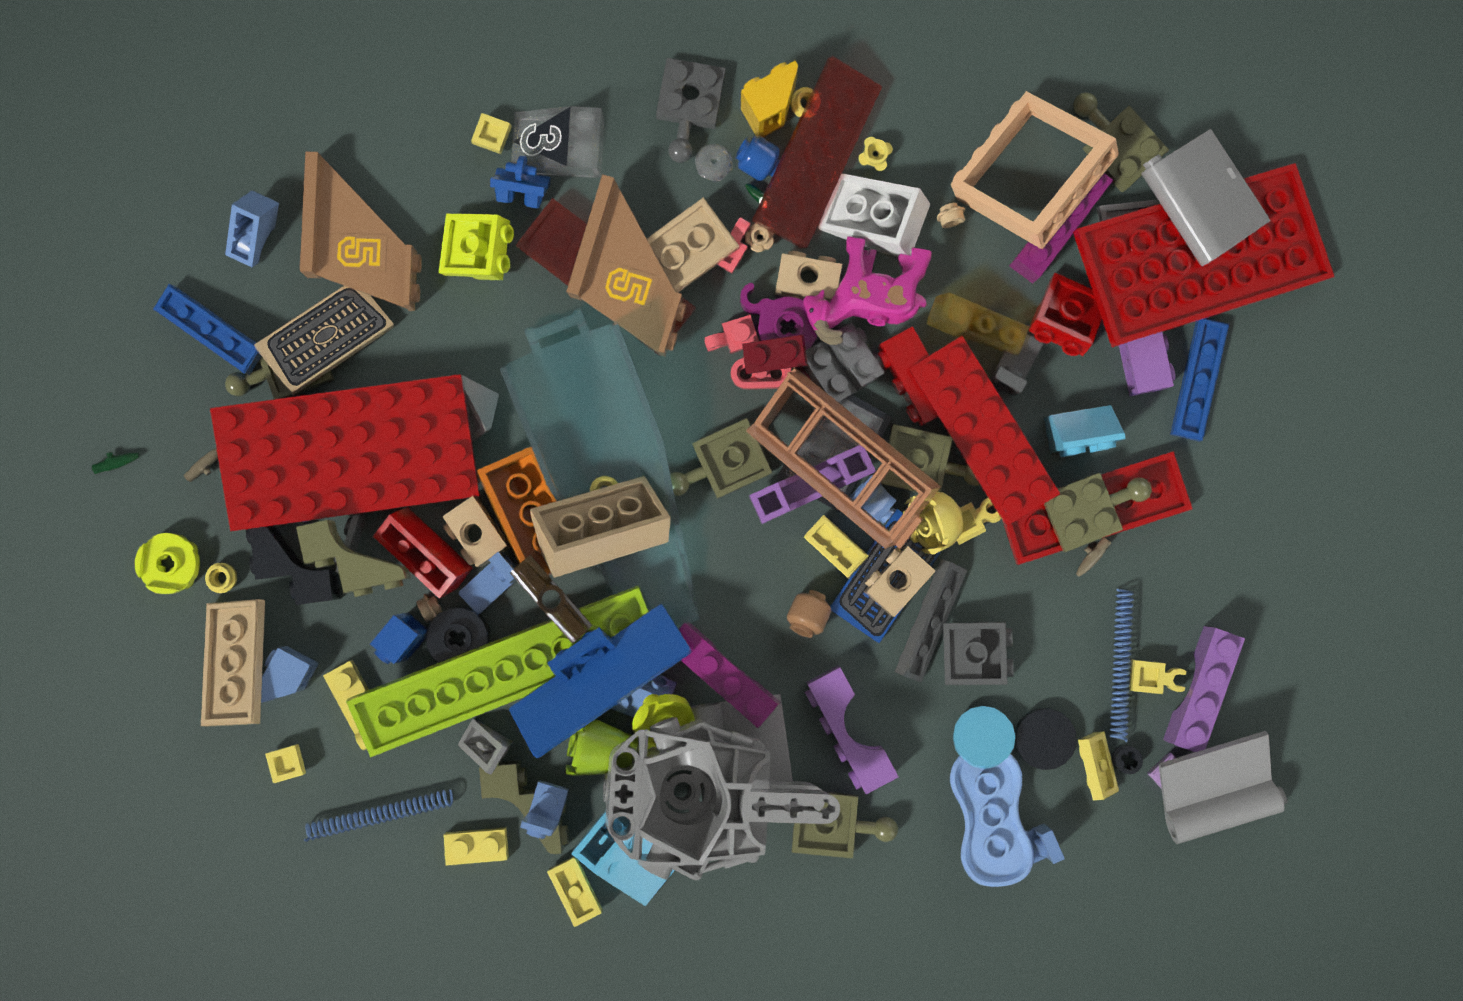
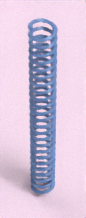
M1116 589L1122 593L1115 596L1122 599L1115 601L1117 604H1121V606H1116L1115 608L1123 612H1116L1115 615L1124 618H1116L1115 621L1125 624H1116L1114 626L1125 630L1114 631L1115 634L1124 635L1115 636L1114 639L1124 642L1114 643L1115 646L1123 648L1113 650L1114 652L1122 653L1113 656L1116 659L1122 660L1113 661L1114 664L1121 665V667H1113L1112 669L1123 673H1113L1112 675L1124 679H1113L1112 681L1124 685H1113L1112 688L1124 691L1111 692L1113 695L1123 697L1111 698L1112 701L1122 702L1113 703L1111 706L1122 709L1111 710L1112 713L1121 715L1111 716L1110 718L1121 720L1122 722H1111L1110 724L1123 728H1111L1110 730L1123 734H1110L1109 736L1123 739L1127 742L1128 739L1124 736H1127L1128 733L1124 730H1127L1128 727L1124 724L1129 722L1125 719L1129 716L1125 712L1129 710L1126 707L1129 702L1126 700L1130 697L1126 693H1129L1130 690L1126 687H1129L1130 684L1125 681H1129L1130 678L1125 675L1131 673L1129 670H1126L1131 667L1126 663L1131 661L1127 657L1132 654L1127 651L1132 649L1128 646V644L1132 643L1131 640H1128L1132 635L1127 632H1131L1132 629L1126 626H1131L1133 623L1125 620L1133 619L1132 616L1126 615L1133 613V611L1126 608L1134 606L1131 603H1127L1134 600L1132 597H1127L1134 593L1128 590Z
M449 790L450 804L447 801L446 791H442L444 805L441 802L440 792L437 791L438 807L435 804L434 794L431 793L432 808L429 805L428 795L425 794L426 810L423 806L422 797H418L420 811L418 810L417 800L413 797L414 813L410 799L406 800L409 810L408 814L406 813L405 802L401 800L402 815L400 814L399 803L396 801V817L393 805L389 803L391 818H389L387 806L384 804L383 813L385 820L382 818L381 807L377 806L379 821L376 820V812L372 807L373 823L370 821L369 810L367 808L365 810L367 824L364 822L363 811L360 810L361 826L358 824L357 813L355 811L353 813L355 827L352 825V816L348 813L349 829L346 827V817L343 814L341 816L343 830H341L340 818L338 816L335 817L337 831H335L334 820L331 817L329 825L326 819L323 820V826L320 820L317 822V827L316 823L312 822L311 828L314 837H311L310 825L306 823L305 830L308 838H305L304 841L308 842L309 839L314 840L315 838L320 839L321 836H332L333 833L337 835L339 832L344 833L345 830L349 832L351 829L356 830L357 827L361 829L363 826L368 827L369 824L373 826L375 823L380 824L381 821L385 823L387 820H397L399 817L403 819L404 816L409 817L411 814L415 816L416 813L421 814L422 811L427 813L428 810L433 811L434 808L439 810L440 807L445 808L446 805L451 807L453 803L452 790Z

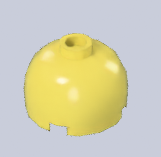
M937 492L919 515L924 520L911 535L910 539L914 544L920 542L925 547L922 551L927 554H936L949 548L957 541L963 529L960 507L947 494ZM917 495L908 499L905 504H908L909 507Z

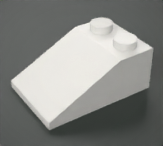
M839 173L818 228L846 240L847 236L865 239V247L875 249L884 254L911 256V250L915 247L930 203L920 188Z

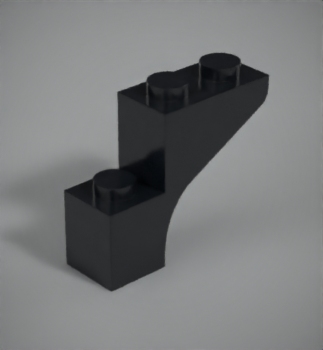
M275 525L246 529V538L252 548L249 565L252 574H255V580L292 576L293 581L290 582L289 588L292 599H295L296 605L341 599L336 569L316 570L303 564Z

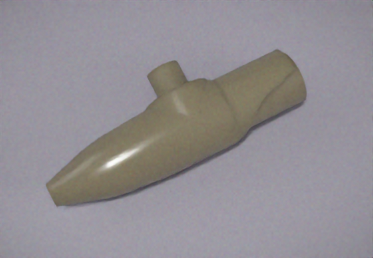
M217 448L211 450L194 463L190 470L183 475L184 478L192 482L200 474L210 475L211 465L218 459Z
M1102 538L1095 547L1090 548L1087 546L1084 549L1087 554L1076 572L1078 577L1089 571L1103 556L1105 550L1111 545L1108 539Z

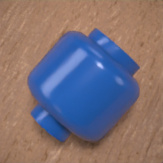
M755 135L751 139L746 137L735 156L738 160V168L758 181H763L768 175L774 177L782 164V161L778 159L779 147L759 135Z

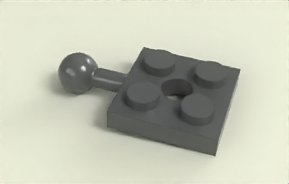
M671 58L666 59L656 119L679 123L677 139L673 140L668 148L669 156L673 161L683 163L691 157L692 146L688 142L691 125L715 129L726 68ZM692 87L697 89L700 94L696 99L688 100L682 95L683 91Z

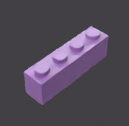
M1161 332L1119 346L1130 397L1165 390L1174 386L1175 369L1172 363L1168 361L1167 351L1169 350V342L1166 334Z

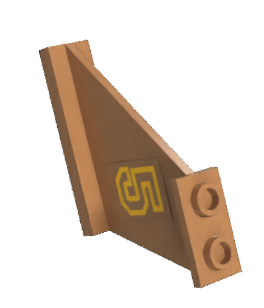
M306 151L300 272L307 278L320 279L321 277L407 308L408 311H415V302L420 301V285L416 284V274L421 272V255L417 254L412 245H405L318 152Z
M602 174L566 292L571 298L585 301L655 350L660 356L666 357L667 351H673L678 333L673 331L676 321L682 322L687 304L682 303L683 297L681 293H675L615 179Z

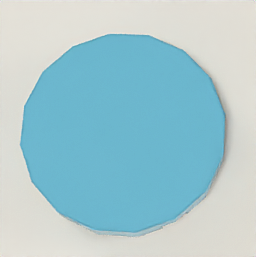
M980 706L971 708L960 716L954 726L953 742L959 756L967 761L968 764L973 767L986 769L996 767L1008 758L1014 748L1015 733L1012 723L1005 714L992 707Z

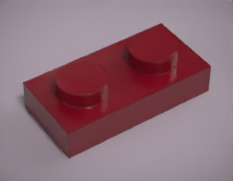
M804 335L742 344L746 374L808 366Z

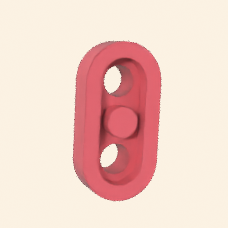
M741 358L731 368V379L741 389H778L787 377V373L791 372V368L781 369L782 376L778 379L772 378L770 375L771 371L754 373L751 378L745 380L740 376L741 371L745 369L744 358Z

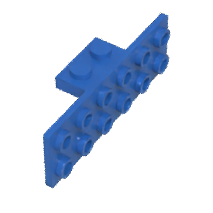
M660 604L612 638L599 627L594 631L586 633L580 641L570 648L561 650L554 659L548 662L550 669L556 676L511 706L509 711L533 756L540 758L691 654L692 650L665 607Z

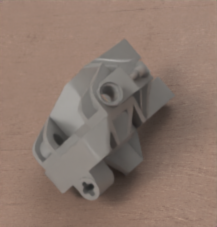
M672 717L650 726L651 730H638L613 748L609 756L608 773L604 775L603 801L606 803L605 822L611 837L631 859L637 860L638 864L645 870L668 880L672 869L692 880H699L703 873L721 867L726 869L746 862L755 863L760 855H765L768 822L828 824L835 821L840 813L838 800L809 782L770 781V751L765 749L762 741L734 731L731 733L711 726L701 719L680 727L677 717ZM713 735H716V736H719V737H721V738L727 739L728 742H727V741H721V740H715L714 737H713ZM648 736L653 737L656 746L648 749ZM636 737L638 738L637 752L629 745ZM622 752H629L633 757L632 763L626 768L618 767L616 763L617 757ZM679 770L692 771L691 774H686V773L676 774V775L670 777V779H669L668 781H666L667 778H668L672 773H674V772H676V771H679ZM680 782H686L689 787L687 794L683 797H676L674 795L675 786ZM703 782V785H704V797H703L702 802H700V801H699V799H700V794H701L700 784ZM668 800L669 803H670V805H672V806L675 807L676 809H680V810L689 809V812H688V813H678V812H674L673 810H671V809L668 808V806L666 805L665 802ZM825 802L828 803L827 808H823ZM621 816L627 817L629 819L628 827L620 832L615 831L612 826L614 820ZM633 836L631 849H628L623 841ZM643 838L653 843L648 854H642Z

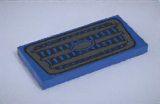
M895 509L896 511L884 525L889 531L903 515V512ZM910 538L904 544V546H909L930 566L933 565L941 551L936 554L924 553L922 549L925 547L920 542L914 544ZM874 540L866 552L869 557L846 581L830 607L832 612L880 643L899 613L895 617L889 615L864 592L868 587L865 582L875 570L880 572L884 570L889 564L886 558L897 546L893 545L885 549ZM899 570L892 572L889 577L890 584L894 588L901 587L905 582L904 574Z

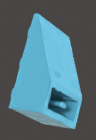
M605 810L578 842L571 854L597 876L646 906L667 880L645 870L638 864L637 860L631 859L618 846L606 827ZM624 816L616 818L612 825L613 829L619 832L625 830L629 825V819ZM633 836L623 841L628 849H631ZM644 838L642 839V854H648L653 843Z

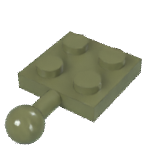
M1089 92L1081 93L1075 98L1073 103L1075 113L1081 117H1088L1099 130L1116 138L1119 155L1105 171V174L1113 179L1112 182L1121 192H1124L1142 176L1141 173L1146 170L1143 164L1158 154L1162 157L1169 149L1130 106L1126 107L1116 118L1109 122L1097 109L1098 101L1096 97ZM1086 144L1082 149L1088 155L1093 147Z
M261 357L259 360L262 366L261 369L251 372L250 375H245L241 372L231 373L226 378L225 387L231 395L242 396L249 391L251 385L267 380L274 399H281L298 395L335 379L330 370L295 395H292L264 358Z
M746 418L692 443L702 466L685 474L673 472L668 475L665 480V488L668 493L673 496H681L687 492L690 484L707 477L717 499L771 475L772 471L758 441L746 432L750 427L748 419Z
M895 424L892 425L888 443L941 486L938 492H941L945 473L963 477L972 486L980 485L968 464L961 465L948 462L952 443L950 436ZM891 470L881 482L882 485L917 492Z
M1099 472L1058 488L1060 495L1046 502L1044 506L1063 552L1073 550L1123 530L1114 506L1129 500L1136 502L1147 500L1152 493L1150 482L1144 478H1134L1128 483L1127 488L1109 495Z
M827 792L838 800L840 804L839 816L835 821L828 824L794 823L791 851L792 853L853 858L855 833L874 834L880 841L889 842L897 836L898 826L890 817H881L876 822L856 820L858 795ZM825 802L823 808H827L828 803Z

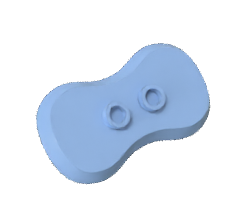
M1012 754L998 766L986 769L973 767L959 756L952 766L950 783L965 819V833L961 847L963 867L973 881L983 886L1001 887L1020 882L1030 873L1034 861L1033 846L1019 816L1018 804L1022 789L1021 768Z

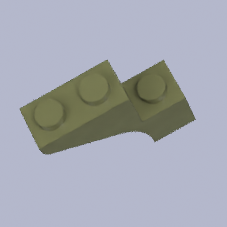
M324 520L296 527L304 564L315 563L316 568L334 565V559L336 558L343 593L354 592V597L372 594V587L384 585L385 590L404 586L403 580L411 578L410 571L403 565L352 551L340 538L336 523L333 520Z
M521 760L502 761L492 774L486 773L479 767L482 799L500 798L507 800L518 807L525 817L529 813L536 789L523 790V786H527V770L525 767L521 768ZM566 802L562 814L566 813ZM562 815L559 825L552 836L546 835L543 839L539 838L550 854H561L565 844H569V829L567 825L563 826Z

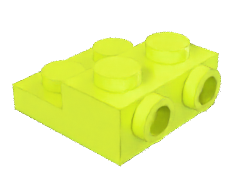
M446 214L439 273L445 276H466L479 280H503L504 273H507L510 268V259L506 255L507 245L514 238V230L510 225V221L500 215Z

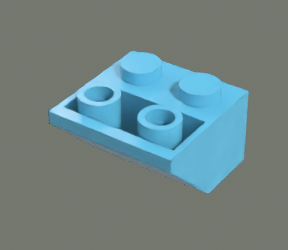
M1111 405L1054 414L1044 418L1050 453L1059 452L1060 458L1084 453L1087 447H1089L1090 453L1117 447V441L1126 439L1125 433Z

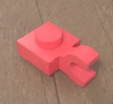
M741 217L730 233L739 244V249L717 264L732 274L748 249V246L741 243V241L745 238L746 232L750 230L751 223Z
M751 315L722 323L723 333L707 336L704 340L708 352L728 346L730 354L742 351L743 343L759 341Z

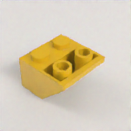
M796 61L788 65L786 62L775 66L770 71L771 74L762 79L755 77L743 86L744 89L741 90V111L755 135L765 137L785 125L791 98L796 87L798 72Z

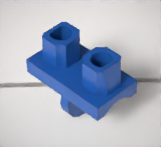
M520 155L517 163L507 162L505 169H496L494 177L490 178V187L495 188L497 202L512 203L515 199V192L525 193L524 205L531 208H539L545 193L550 187L551 177L537 175V167L528 166L527 157Z

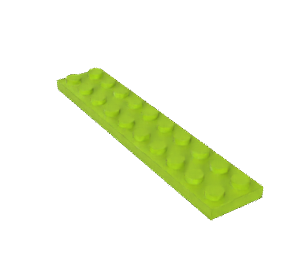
M639 586L578 608L593 626L573 643L568 640L550 619L348 698L346 703L370 757L526 697L556 676L550 669L548 662L554 659L561 650L570 648L580 641L586 633L594 631L599 627L612 638L649 611Z

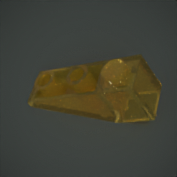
M950 292L936 296L926 323L957 337L963 336L966 340L1015 355L1020 354L1029 326Z

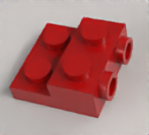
M1054 273L1043 299L1036 309L1028 331L1034 333L1035 339L1041 343L1053 342L1062 346V351L1067 355L1084 356L1092 346L1102 320L1092 289L1058 273Z

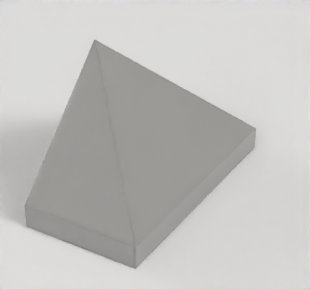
M462 375L472 442H474L491 429L499 394Z
M472 719L458 746L486 773L492 774L514 742L480 721Z

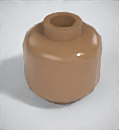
M809 590V593L797 594L787 614V620L791 624L790 629L808 638L821 634L831 614V607L825 601L826 597L814 590Z

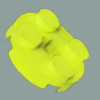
M161 533L153 536L154 538L149 539L147 543L142 544L136 554L135 571L149 590L159 594H174L193 585L200 569V557L195 543L190 542L186 537L179 534ZM168 555H170L172 561H174V567L170 568L169 572H166V567L161 565V561L166 560Z
M651 694L643 700V705L637 710L633 718L632 729L634 733L638 730H651L650 726L672 717H677L681 727L695 721L694 714L688 701L681 696L674 694H663L660 696ZM648 736V749L655 747L656 743L653 737Z

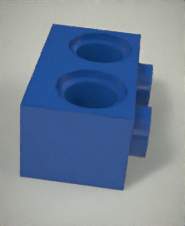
M409 613L396 614L392 616L370 645L376 649L374 654L387 664L390 662L393 664L408 660L427 638L428 628Z

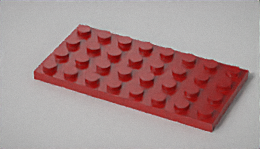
M1296 163L1244 178L1271 221L1202 267L1161 204L1077 228L1073 231L1111 347L1120 346L1335 277Z
M462 374L210 408L230 532L480 496Z

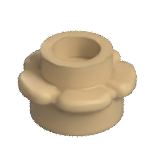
M957 203L946 204L940 208L937 221L941 222L942 228L955 227L965 221L964 212L966 209L958 206Z
M754 223L745 234L746 244L755 252L769 250L774 244V231L769 225ZM762 235L763 239L758 240L757 236Z
M423 594L424 598L416 601L424 620L428 623L443 611L435 596L430 598L427 594Z

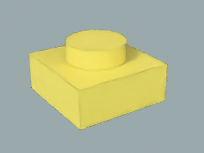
M481 113L471 141L474 145L502 154L512 126L508 122Z
M299 744L265 754L273 783L306 774Z

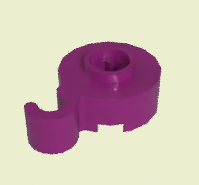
M748 283L743 287L740 294L741 307L749 314L760 316L758 325L760 341L804 335L806 350L813 346L817 334L809 322L801 299L783 297L770 300L764 298L759 303L752 304L747 298L754 292V284ZM784 322L787 324L793 323L795 325L793 329L796 332L793 335L790 332L785 335L782 334L781 330L783 327L781 324Z

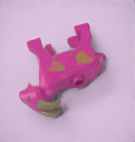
M847 236L846 250L849 254L847 272L830 303L824 300V290H821L816 296H806L803 299V306L809 322L818 337L829 345L842 343L843 338L839 336L843 332L830 328L835 327L844 319L852 316L867 319L870 324L875 326H884L886 323L897 325L912 318L919 308H925L927 305L925 298L916 293V288L919 281L925 276L932 252L930 250L912 248L911 256L900 254L898 256V263L903 272L902 275L893 278L885 274L872 273L877 250H864L865 239Z

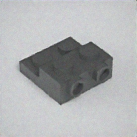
M852 322L839 329L843 332L839 336L843 338L842 343L829 345L821 341L807 349L808 366H802L810 379L837 402H841L860 391L884 374L882 369L884 365L879 355L871 353L866 345L867 336L865 332L859 327L855 328Z
M1006 621L943 623L945 685H1008V677H1014L1013 659H1007V646H1013L1012 628H1006Z

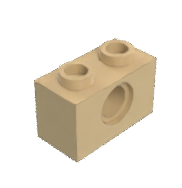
M789 251L788 254H782L775 295L803 300L806 296H816L821 290H824V300L830 303L839 285L842 264L836 263V259L827 256H819L818 260L806 258L805 253L798 251ZM805 270H811L816 274L817 280L813 283H806L801 279L800 274Z
M470 497L442 516L446 521V524L443 525L444 529L452 540L458 539L463 549L460 552L469 565L475 564L476 567H483L490 562L489 559L494 554L505 552L511 548L508 540L479 497ZM473 525H478L482 531V536L477 542L471 541L468 537V531Z
M904 546L902 550L896 547L886 558L889 564L882 572L875 570L865 582L868 587L864 592L893 617L899 613L935 573V570L909 546ZM896 570L901 571L905 576V582L899 588H894L889 581L891 573Z

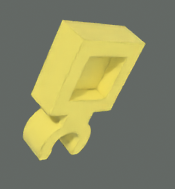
M989 498L984 499L977 509L974 508L972 502L960 507L963 529L957 539L959 545L986 532L983 523H995L1001 520L997 512L993 514L987 512L988 508L993 506Z
M1132 660L1129 690L1163 694L1164 685H1166L1170 690L1183 692L1185 687L1175 685L1173 680L1178 674L1186 675L1187 671L1180 668H1171L1165 672L1166 663Z

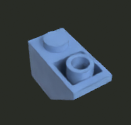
M288 646L279 647L277 650L274 649L265 661L267 669L262 676L261 703L305 690L319 663Z

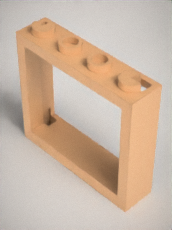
M1026 91L1020 100L1013 103L1009 113L1002 122L995 125L985 143L974 151L971 160L963 170H959L956 173L951 187L958 201L1043 249L1118 157L1119 152L1116 138ZM1032 115L1093 147L1034 222L974 188L976 183Z

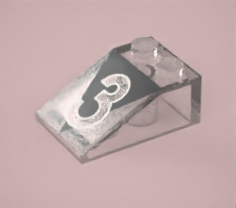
M568 106L515 112L511 163H517L518 157L523 155L527 157V165L537 167V174L601 178L604 134L602 109Z

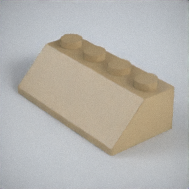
M645 476L530 509L542 556L554 578L667 543L669 539L671 517Z

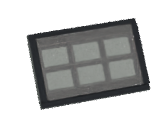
M853 395L839 402L882 438L892 419L891 416ZM823 416L797 454L814 467L860 444L826 416ZM784 464L777 479L782 481L796 475V473ZM857 481L840 488V490L850 496ZM823 496L816 499L839 513L841 512Z

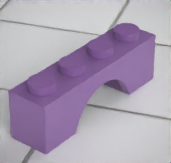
M861 445L814 466L815 469L839 489L876 472L866 449ZM797 474L749 495L761 524L822 497L820 493Z
M1203 627L1194 652L1195 672L1192 684L1182 704L1172 713L1163 738L1164 741L1193 752L1206 749L1245 638L1218 628Z
M837 665L807 681L809 690L805 691V694L813 708L819 705L824 715L819 720L827 735L833 733L836 737L838 744L833 747L841 762L848 760L853 771L849 772L848 775L856 790L862 787L865 794H868L898 778L899 776L882 746L862 745L848 735L844 724V714L848 703L855 694L841 668Z

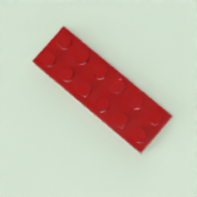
M963 336L909 368L1005 526L1010 525L1060 495L1057 487Z
M1174 451L1101 474L1109 495L1127 488L1128 483L1138 477L1148 480L1152 487V493L1147 500L1143 502L1129 500L1114 506L1123 530L1111 535L1192 510ZM1044 504L1008 526H1005L1003 523L1016 565L1063 551Z

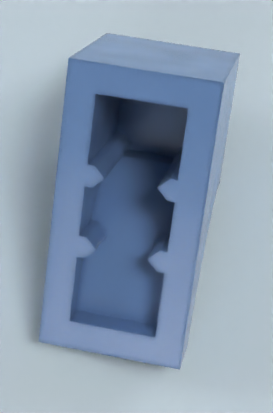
M250 191L234 202L231 208L225 255L250 267L258 264L264 243L271 231L275 229L279 203L255 191Z
M873 475L867 477L850 496L852 500L857 498ZM880 483L862 508L877 521L880 520L884 524L896 511L892 507L896 500Z

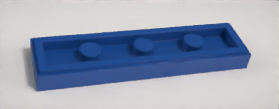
M168 284L153 308L244 374L250 375L262 357L255 349L254 344L256 342L174 285Z
M1207 318L1196 321L1170 435L1199 442L1203 441L1229 328L1228 323Z

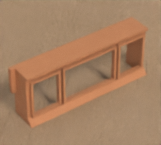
M793 368L791 372L787 373V377L754 424L746 430L748 434L885 549L896 545L899 549L904 546L924 520L919 515L941 488L938 483L797 368ZM795 391L816 409L788 446L772 433L768 427ZM823 416H826L882 462L881 466L855 500H852L797 454ZM891 470L919 494L889 531L862 507Z

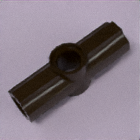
M531 555L510 572L513 578L571 643L579 639L593 626ZM548 590H555L560 595V602L554 608H548L542 603V596Z

